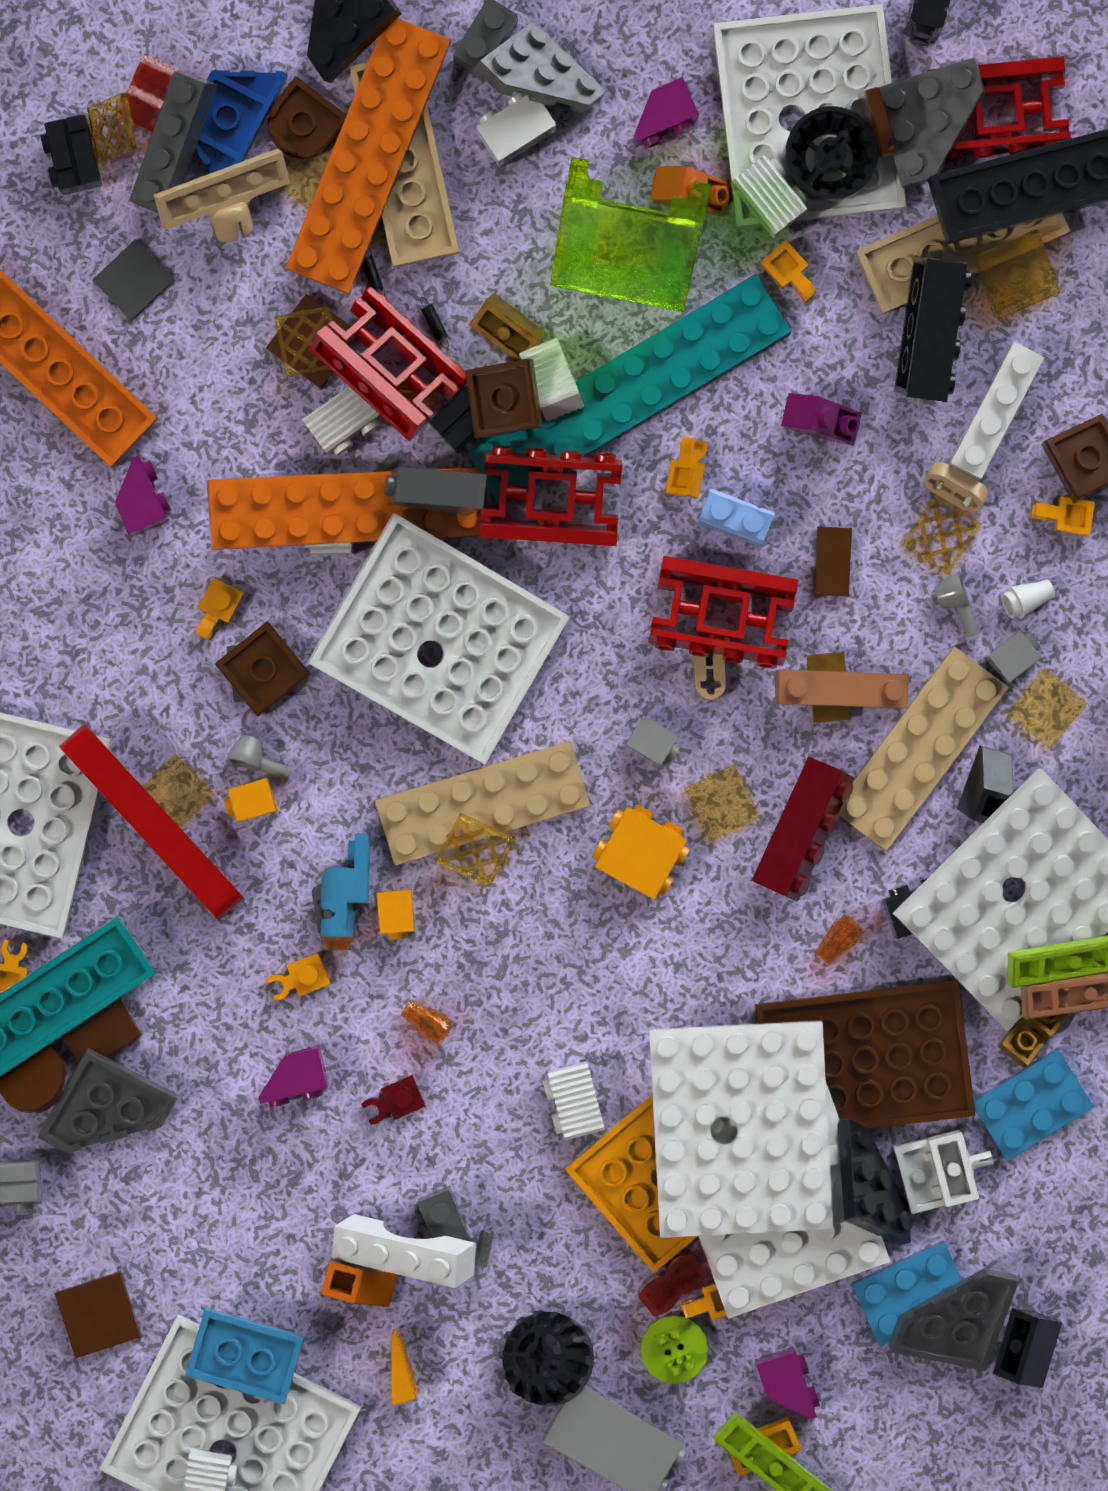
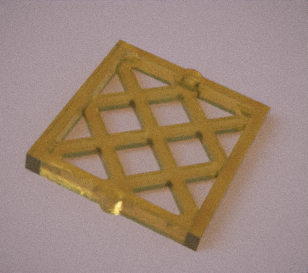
M120 93L87 108L97 163L107 162L137 149L132 125L133 120L130 115L126 93ZM117 102L114 108L111 104ZM103 108L102 114L98 111ZM108 110L113 114L111 123L106 119ZM117 119L122 123L120 132L115 128ZM104 125L109 129L106 137L102 134ZM113 134L117 137L115 146L111 143ZM123 143L126 147L120 149L121 144ZM108 149H110L113 153L107 155Z
M330 306L299 310V312L274 317L286 378L309 373L316 374L319 371L330 369L327 366L318 367L316 363L319 358L316 356L312 362L302 356L307 346H311V340L316 333L322 329L321 326L326 318L328 319V324L332 321ZM321 312L323 316L317 325L307 319L309 314ZM293 317L300 319L294 329L284 324V320ZM303 322L314 328L308 338L297 332ZM281 327L290 332L285 342L283 341ZM294 336L305 342L298 353L288 347ZM286 351L295 356L289 366ZM299 359L309 365L306 370L296 372L292 370Z
M934 494L901 545L922 558L923 562H928L948 576L982 524L961 511V508L955 507L945 499ZM942 502L951 508L952 513L940 515L937 503ZM933 505L935 516L924 519ZM957 516H963L969 520L971 526L959 528ZM953 517L955 530L943 532L941 520ZM936 521L939 533L927 535L924 523ZM920 525L922 536L911 538ZM972 531L963 544L961 533ZM956 534L958 546L946 548L944 536ZM940 537L942 549L930 552L928 539ZM923 541L926 553H920L912 548L911 543ZM958 551L950 564L948 552ZM943 554L945 566L941 567L932 561L931 556Z
M460 813L450 833L446 835V840L435 859V863L490 887L501 866L505 864L504 860L516 838ZM464 823L467 833L455 837L454 834L459 825ZM468 823L477 826L481 829L471 832ZM485 833L488 843L476 847L473 837ZM490 833L501 837V839L492 841ZM469 838L472 848L460 852L457 842ZM507 843L502 855L497 856L494 846ZM453 844L456 854L444 857L447 847ZM490 848L494 858L481 861L479 851ZM474 853L477 863L466 867L462 857ZM458 859L461 867L452 864L449 861ZM496 863L491 875L487 876L483 866ZM479 868L482 876L470 871Z

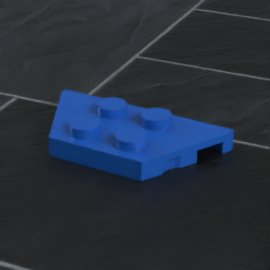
M211 70L207 80L218 84L195 149V152L210 173L245 160L288 77L287 73L283 71L260 73L243 70L240 72Z

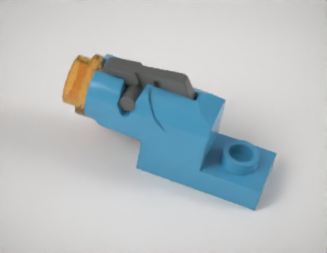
M356 833L355 840L348 841V861H354V867H328L321 878V883L312 889L317 929L320 933V941H323V950H351V942L354 941V924L358 908H355V903L369 902L370 834Z

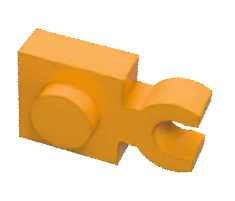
M5 939L3 941L1 953L5 961L4 963L0 962V993L28 975L29 967L20 966V960L28 953V943L23 942L20 953L15 955L9 951L10 940Z
M319 952L287 964L286 967L289 975L274 974L266 980L268 984L274 981H280L283 984V991L274 995V1000L284 999L290 993V990L294 988L300 997L331 984Z

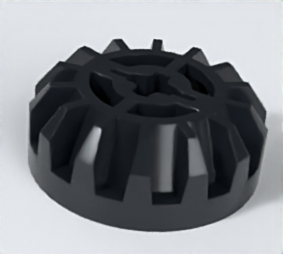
M838 106L817 108L801 117L792 128L784 149L785 169L793 180V185H796L804 193L808 194V198L836 203L838 200L854 197L868 184L878 162V143L871 126L856 112ZM824 135L837 136L824 139L819 143V146L813 143L815 139ZM840 143L836 159L830 160L821 168L825 160V152L829 153ZM847 144L850 146L853 154L851 169L843 165L847 158ZM808 147L815 151V166L812 172L809 171L806 164ZM839 170L846 174V176L837 181L827 182L821 180L825 174H833Z
M534 1311L533 1315L517 1319L515 1328L512 1331H507L503 1337L506 1339L504 1350H499V1358L503 1361V1370L500 1373L502 1378L508 1381L511 1392L527 1402L541 1406H557L575 1398L588 1383L594 1365L593 1346L585 1329L574 1319L555 1311ZM535 1333V1341L528 1345L525 1352H518L522 1342L528 1336ZM548 1353V1360H543L541 1362V1355L544 1356ZM518 1358H525L527 1366L532 1369L531 1379L520 1369Z

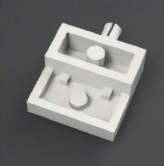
M960 1130L893 1147L911 1214L942 1206L950 1207L979 1199L974 1180V1169L994 1165L993 1159L990 1158L992 1157L990 1150L970 1156Z

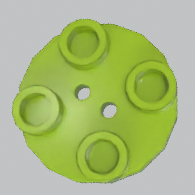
M669 1315L660 1317L649 1325L642 1335L640 1352L643 1364L652 1376L662 1382L677 1384L687 1382L700 1373L707 1360L708 1345L706 1336L697 1323L690 1318H685L683 1315ZM678 1344H683V1349H678ZM670 1349L671 1353L666 1355L665 1350Z

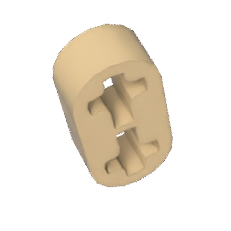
M943 462L933 463L924 479L928 490L967 512H979L989 494L984 484Z
M713 654L712 666H706V657L693 655L695 689L703 699H717L725 691V660L722 659V655ZM707 670H713L714 681L720 682V688H715L712 695H709L707 689L701 688L700 685L701 682L707 679Z

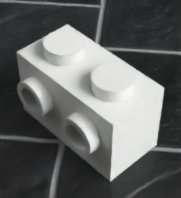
M516 94L508 101L510 106L499 113L494 109L479 119L481 124L476 127L477 134L498 167L556 131V123L544 104L530 101L526 94Z

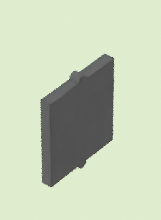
M136 239L92 279L109 297L108 302L110 304L115 303L131 321L175 281L158 263V257H152Z

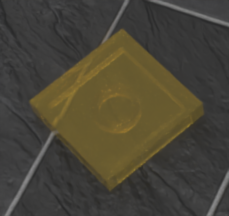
M1037 229L974 256L994 316L998 320L1060 293L1041 234Z

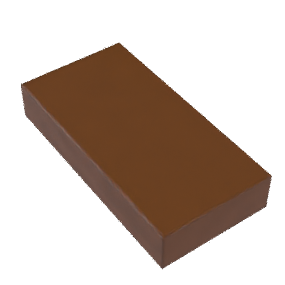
M817 527L814 595L849 596L852 528Z

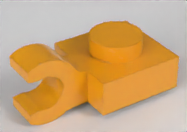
M787 240L760 262V265L782 290L791 284L805 302L816 294L815 291L817 289L802 274L809 265Z
M692 437L682 438L679 460H671L665 490L666 494L699 498L705 464L699 463V460L706 455L707 442L696 441V438Z
M1061 496L1058 498L1057 506L1045 503L1033 504L1030 518L1055 521L1054 531L1089 536L1095 502L1080 500L1073 504L1071 498Z
M213 578L198 606V609L205 612L206 615L200 622L195 632L196 635L209 641L219 620L229 624L244 593Z
M715 1282L700 1286L703 1294L702 1297L680 1302L685 1318H690L707 1311L711 1320L727 1316Z

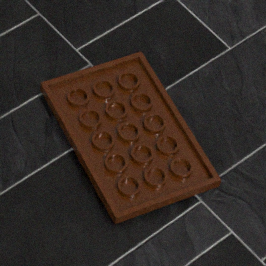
M957 979L754 1004L757 1024L804 1021L823 1022L825 1080L840 1121L851 1119L868 1129L976 1116L960 985Z

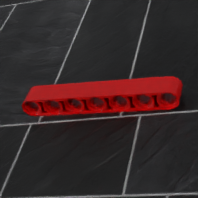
M85 723L59 745L60 749L218 921L244 898Z

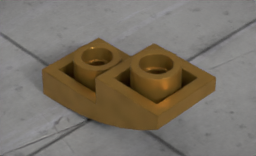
M1069 1014L1028 1020L1021 1017L997 1047L1025 1068L1031 1063L1044 1043L1052 1038Z

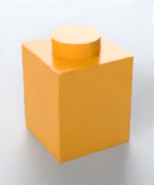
M270 778L227 789L229 796L224 798L229 817L235 816L236 822L279 811Z
M412 889L377 892L380 934L388 933V940L408 938V932L415 931Z

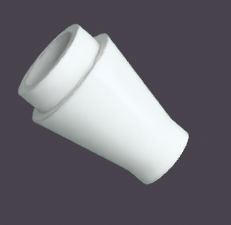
M1045 579L1040 582L1008 587L1007 592L1002 593L1001 599L1004 609L1010 618L1019 617L1022 619L1046 601L1054 598L1055 591L1051 582Z

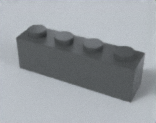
M174 71L129 202L158 213L153 195L184 183L218 84L188 72Z

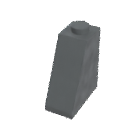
M397 467L391 471V475L386 476L384 495L388 496V505L468 516L483 509L487 475Z

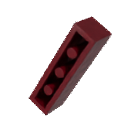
M808 756L751 881L798 902L800 896H803L809 888L810 874L814 866L821 861L824 855V844L829 833H832L837 827L839 821L838 813L843 802H846L852 794L854 777Z

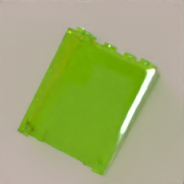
M571 157L550 286L683 313L705 220L711 184L694 181L691 194L686 198L673 195L670 212H664L600 199L603 181H593L590 179L587 173L589 160Z

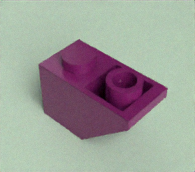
M683 77L651 91L634 134L633 143L635 148L644 145L645 149L654 147L664 141L662 136L675 131L676 135H680L695 127L694 122L698 121L699 113Z
M788 393L781 426L801 434L854 446L862 413L820 396Z
M140 455L133 457L115 501L121 519L130 536H135L170 521L167 512L172 511L165 493L161 492L158 494L153 481L158 479L152 462L150 460L144 462Z
M320 1046L286 1053L259 1095L260 1104L268 1102L271 1108L290 1103L288 1097L302 1094L303 1100L322 1096V1089L328 1088L329 1083Z
M794 1347L755 1359L767 1398L810 1420L817 1418L814 1408L820 1406L814 1386L807 1388L803 1375L809 1374V1369L803 1354L797 1355Z

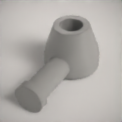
M959 573L947 577L934 587L941 608L957 609L965 631L963 632L965 638L981 633L974 619Z
M242 735L227 757V760L235 765L250 770H260L282 778L285 782L288 781L292 770L291 765L287 764L286 766L262 757V742L246 735Z

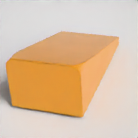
M398 1328L393 1329L391 1334V1405L395 1406L415 1400L419 1392L402 1333Z

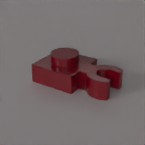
M413 1074L382 1087L381 1091L384 1098L371 1097L361 1104L363 1108L375 1105L379 1110V1114L376 1117L369 1119L370 1124L381 1122L385 1113L390 1111L394 1120L426 1107Z

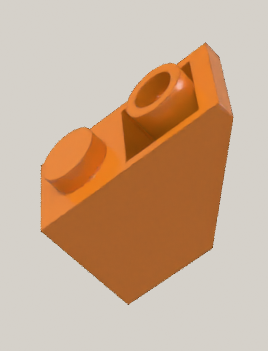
M656 166L650 200L672 208L725 217L731 183L687 166Z
M331 1257L321 1295L354 1304L389 1307L398 1274L332 1259Z

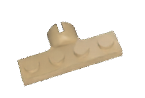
M275 149L159 192L153 196L162 227L166 230L197 218L208 216L214 237L222 242H233L238 240V231H241L243 238L249 236L253 231L254 225L248 207L250 200L258 195L290 184V179L283 152Z

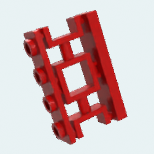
M1064 56L978 65L985 90L983 97L1012 94L1015 124L984 127L982 101H980L968 120H974L975 138L989 137V139L957 142L944 162L962 159L961 154L975 153V158H988L995 156V151L1009 150L1011 155L1029 150L1031 147H1041L1071 139L1069 119L1052 120L1049 90L1063 89L1066 85L1063 76L1065 71ZM1052 78L1051 80H1041L1038 84L1040 100L1023 101L1021 82L1007 84V82ZM1041 113L1043 132L1057 130V133L1012 137V135L1024 133L1026 130L1024 115Z
M368 287L363 295L354 301L350 309L359 320L346 332L334 321H331L328 326L325 325L316 333L309 350L410 442L419 433L420 429L430 421L434 414L424 403L437 391L448 401L452 400L467 384L466 373L458 363L450 360L433 340L426 338L408 317L402 316L390 305L384 295L377 293L372 287ZM372 321L385 331L379 339L366 329ZM354 338L358 339L367 348L361 356L347 345ZM387 345L410 365L397 378L373 358ZM422 367L436 378L429 385L416 375ZM404 384H407L418 395L411 403L398 392Z
M493 446L492 451H485L484 474L501 476L499 506H483L480 519V537L617 546L618 515L602 514L604 483L621 484L622 460L616 459V455L611 453H595V458L581 457V452L563 450L561 455H547V450L541 448H527V453L513 452V448L509 446ZM495 463L543 467L542 469L529 468L527 486L507 485L508 466H495ZM563 469L611 471V474L597 473L595 491L576 490L577 472ZM535 479L569 481L567 511L533 509ZM506 499L526 500L525 519H537L539 522L494 519L491 516L505 517ZM575 503L594 505V523L607 524V526L560 523V521L573 522Z
M663 556L657 589L674 592L670 619L653 616L648 642L655 644V648L664 651H674L676 647L688 649L689 654L699 657H708L710 653L722 655L723 660L733 663H741L745 659L756 661V665L762 668L774 669L777 665L783 666L787 654L788 640L772 637L776 610L792 612L799 579ZM683 582L703 585L700 603L680 600ZM751 594L771 597L767 615L748 612ZM708 598L741 603L737 631L704 625ZM678 614L697 617L695 635L674 632ZM746 625L765 629L762 647L742 644Z

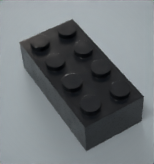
M914 255L894 392L905 397L947 402L948 394H953L955 388V374H951L953 360H958L961 342L957 339L958 326H963L966 315V306L962 305L964 291L969 290L971 282V271L967 270V263Z

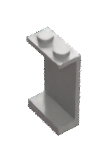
M588 1383L575 1398L559 1406L542 1436L544 1444L626 1491H664L669 1482L665 1478L671 1466L674 1468L679 1466L686 1452L682 1448L684 1445L682 1437L678 1435L675 1438L592 1391L588 1388Z

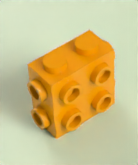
M638 804L635 805L634 809L626 806L624 812L617 809L608 826L613 830L607 842L601 839L592 855V858L597 860L594 867L654 900L658 894L664 897L673 881V878L668 876L674 864L681 866L690 849L685 846L688 839L681 836L684 830L667 820L663 826L651 820L654 813Z

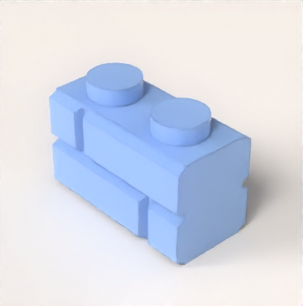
M710 489L697 524L761 547L775 513L763 508L758 509L753 504Z

